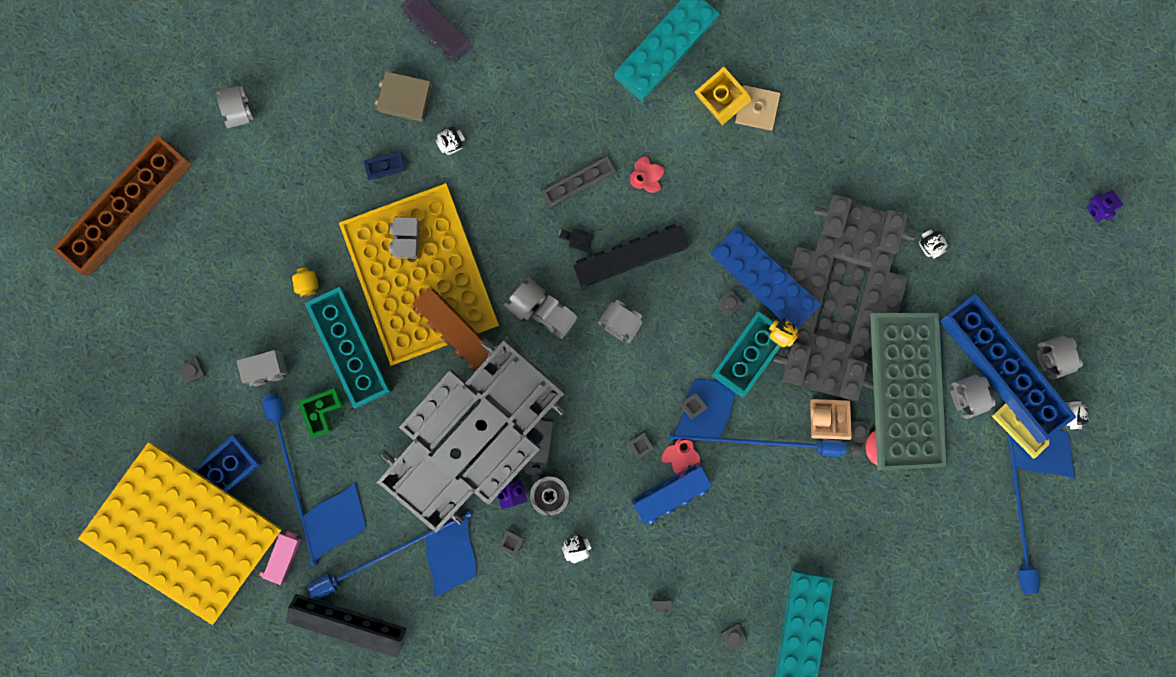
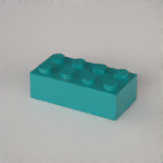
M759 311L754 314L711 374L712 377L741 398L747 395L781 347L770 338L771 330L769 328L773 321Z

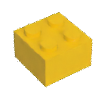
M725 67L721 68L695 91L698 99L722 126L751 101L746 90Z

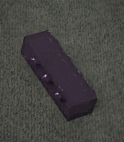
M406 0L400 6L403 11L402 16L408 22L413 21L416 24L415 28L421 35L426 34L430 38L428 41L435 48H441L443 50L442 55L449 62L453 60L457 63L472 48L470 42L427 0Z

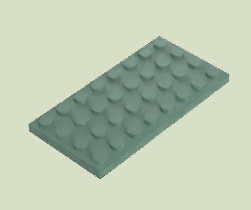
M872 313L870 316L877 470L946 467L939 313Z

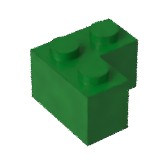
M333 388L298 402L311 438H317L333 432L334 430L327 413L345 407L338 388Z

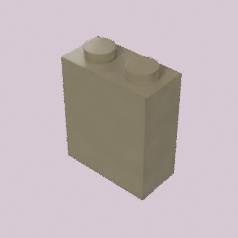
M385 72L384 77L380 79L379 88H381L380 95L376 96L375 106H377V110L380 113L424 122L432 85L430 81Z

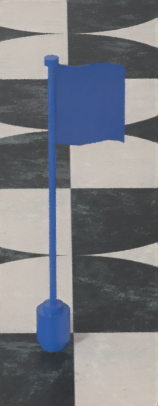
M695 380L687 396L688 399L694 393H697L707 406V409L693 420L683 411L675 433H670L669 440L671 441L673 439L812 447L817 448V452H820L821 456L840 457V455H845L846 440L821 438V440L817 441V444L720 438L729 419L735 393L721 382L712 380Z
M278 393L264 396L262 405L266 420L270 419L271 423H276L311 557L310 565H317L319 557L331 548L355 537L366 528L356 484L354 482L344 492L320 503L303 515L279 423L280 420H283L282 416L285 415L281 397L279 398Z
M1058 431L1049 438V445L1033 459L1007 432L1025 565H1022V569L1018 570L1020 589H1023V594L1039 593L1041 586L1038 568H1034V565H1029L1016 467L1038 473L1059 474L1075 480L1069 435L1064 431Z
M469 509L465 511L466 513L460 515L465 519L460 525L452 519L445 523L436 533L431 530L337 578L328 573L312 581L308 585L312 598L321 599L337 591L338 581L425 537L427 558L434 581V597L476 577V561L468 529V518L472 516Z

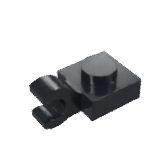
M574 228L573 233L560 229L557 238L570 241L569 247L587 252L592 233Z

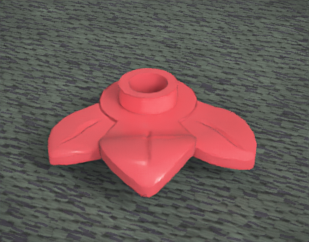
M648 156L641 157L635 163V171L630 175V183L633 187L638 189L644 188L650 193L658 192L661 190L658 180L664 175L665 169L658 164H651ZM637 176H641L642 181H639Z
M678 439L675 445L668 446L664 450L662 462H671L674 472L678 474L687 469L689 465L692 466L700 463V456L694 450L691 440ZM686 443L687 449L681 450V444Z

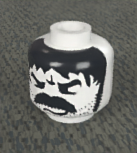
M449 127L439 132L437 135L438 139L435 141L442 153L445 152L447 155H451L463 148L462 141L465 139L460 130L456 131L454 127Z
M931 229L922 234L923 239L919 241V245L927 257L932 256L934 259L946 252L948 243L941 231L933 232Z
M1081 401L1066 402L1067 406L1076 415V418L1066 426H1070V429H1082V425L1087 424L1089 421L1087 406L1082 404Z
M581 535L566 539L564 546H562L566 560H570L572 563L587 559L589 557L588 550H591L588 539H583Z

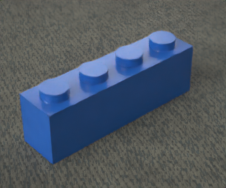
M696 463L631 499L644 525L646 523L651 524L664 513L669 514L673 512L675 507L680 504L685 505L693 497L707 493L712 485L699 463Z

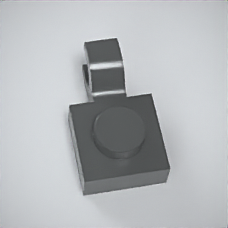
M851 421L850 440L852 441L850 454L857 456L861 454V443L866 444L871 424Z

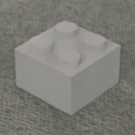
M276 350L236 361L242 383L249 384V386L257 387L264 385L266 380H273V382L283 380L284 375L289 374L283 352Z

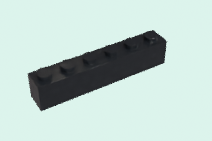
M676 224L665 227L666 231L661 233L654 231L647 234L648 237L641 240L638 237L630 240V244L622 246V244L616 245L611 248L612 251L610 252L600 251L593 254L594 257L587 260L584 257L576 260L573 268L581 288L688 249L689 244L682 226L676 227Z
M299 594L294 595L288 607L286 620L288 624L398 657L407 630L406 627Z

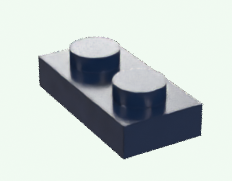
M401 151L364 161L368 180L406 171Z

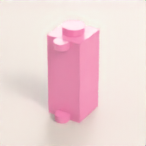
M286 531V533L280 532L278 534V539L265 572L261 571L259 574L263 579L279 585L285 583L301 539L297 538L296 533Z

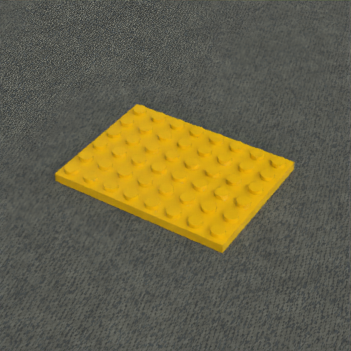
M446 183L339 222L390 366L447 346L440 338L442 334L438 330L433 331L427 325L428 320L424 316H418L413 310L415 306L412 303L428 287L432 286L478 334L499 327ZM394 218H417L420 221L418 259L394 258L392 253H390V242H393L394 235L390 233V225L394 223Z
M149 441L78 539L213 625L281 532L282 528Z

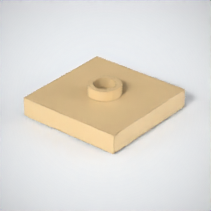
M743 85L751 101L737 113L735 123L772 131L780 93Z

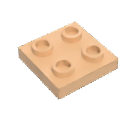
M811 399V438L850 440V401Z

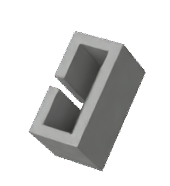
M394 218V223H391L390 233L394 235L393 242H390L389 251L394 258L418 259L420 221L417 218Z

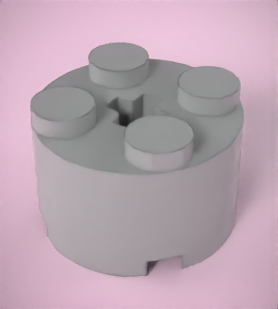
M238 85L216 91L221 114L226 117L224 122L227 128L247 124L254 120L252 111L248 104H246L249 100L243 86Z
M529 276L526 278L528 283L522 282L509 297L511 302L509 304L505 302L504 304L520 320L523 318L527 320L533 314L532 308L535 304L540 305L547 297L544 295L546 291Z
M550 295L546 297L531 316L537 322L542 323L543 327L550 333H554L560 339H563L578 319L571 310L561 305L558 300Z
M616 300L615 303L611 302L599 319L598 324L601 326L603 323L605 325L604 330L620 340L626 338L628 339L627 343H631L643 324L641 321L642 315L634 310L632 312L625 308L626 305L619 300Z
M1059 336L1039 343L1037 346L1040 347V350L1036 351L1040 367L1043 372L1047 371L1050 374L1047 376L1050 379H1057L1074 373L1083 365L1081 358L1078 356L1077 345L1073 338Z
M972 375L951 384V386H954V390H951V396L958 411L962 410L964 414L961 416L965 419L990 411L991 407L995 406V400L990 395L989 383L985 377Z
M549 475L538 479L530 492L532 506L543 515L550 516L562 512L569 501L568 486L561 478ZM553 491L555 498L547 500L545 492Z

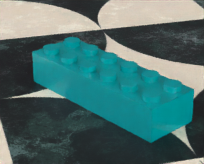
M680 0L616 70L614 78L643 103L714 25L720 13L705 0Z
M338 287L306 302L305 306L353 408L358 409L391 393L392 390L345 290Z
M791 570L774 677H818L833 579L831 577Z

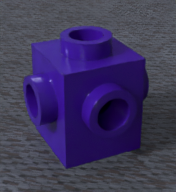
M1110 190L1103 195L1101 193L1096 194L1090 199L1092 202L1086 208L1098 223L1103 219L1106 221L1112 219L1124 204L1115 192Z
M512 479L497 495L501 509L528 502L522 480L513 481Z

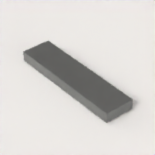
M607 155L541 190V193L551 208L617 173Z

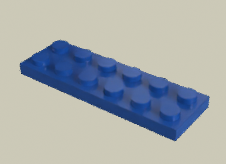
M738 226L710 253L780 320L785 318L799 328L821 306L809 292Z

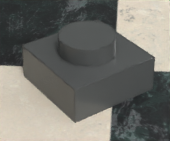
M732 290L716 302L728 317L743 305Z
M198 358L179 366L186 384L206 376Z
M694 393L680 404L691 420L707 409V406L697 393Z
M644 433L628 442L637 459L654 449Z
M507 530L498 548L515 557L524 538Z
M671 598L651 599L652 609H656V612H668V609H672Z
M738 624L721 632L730 651L747 642Z

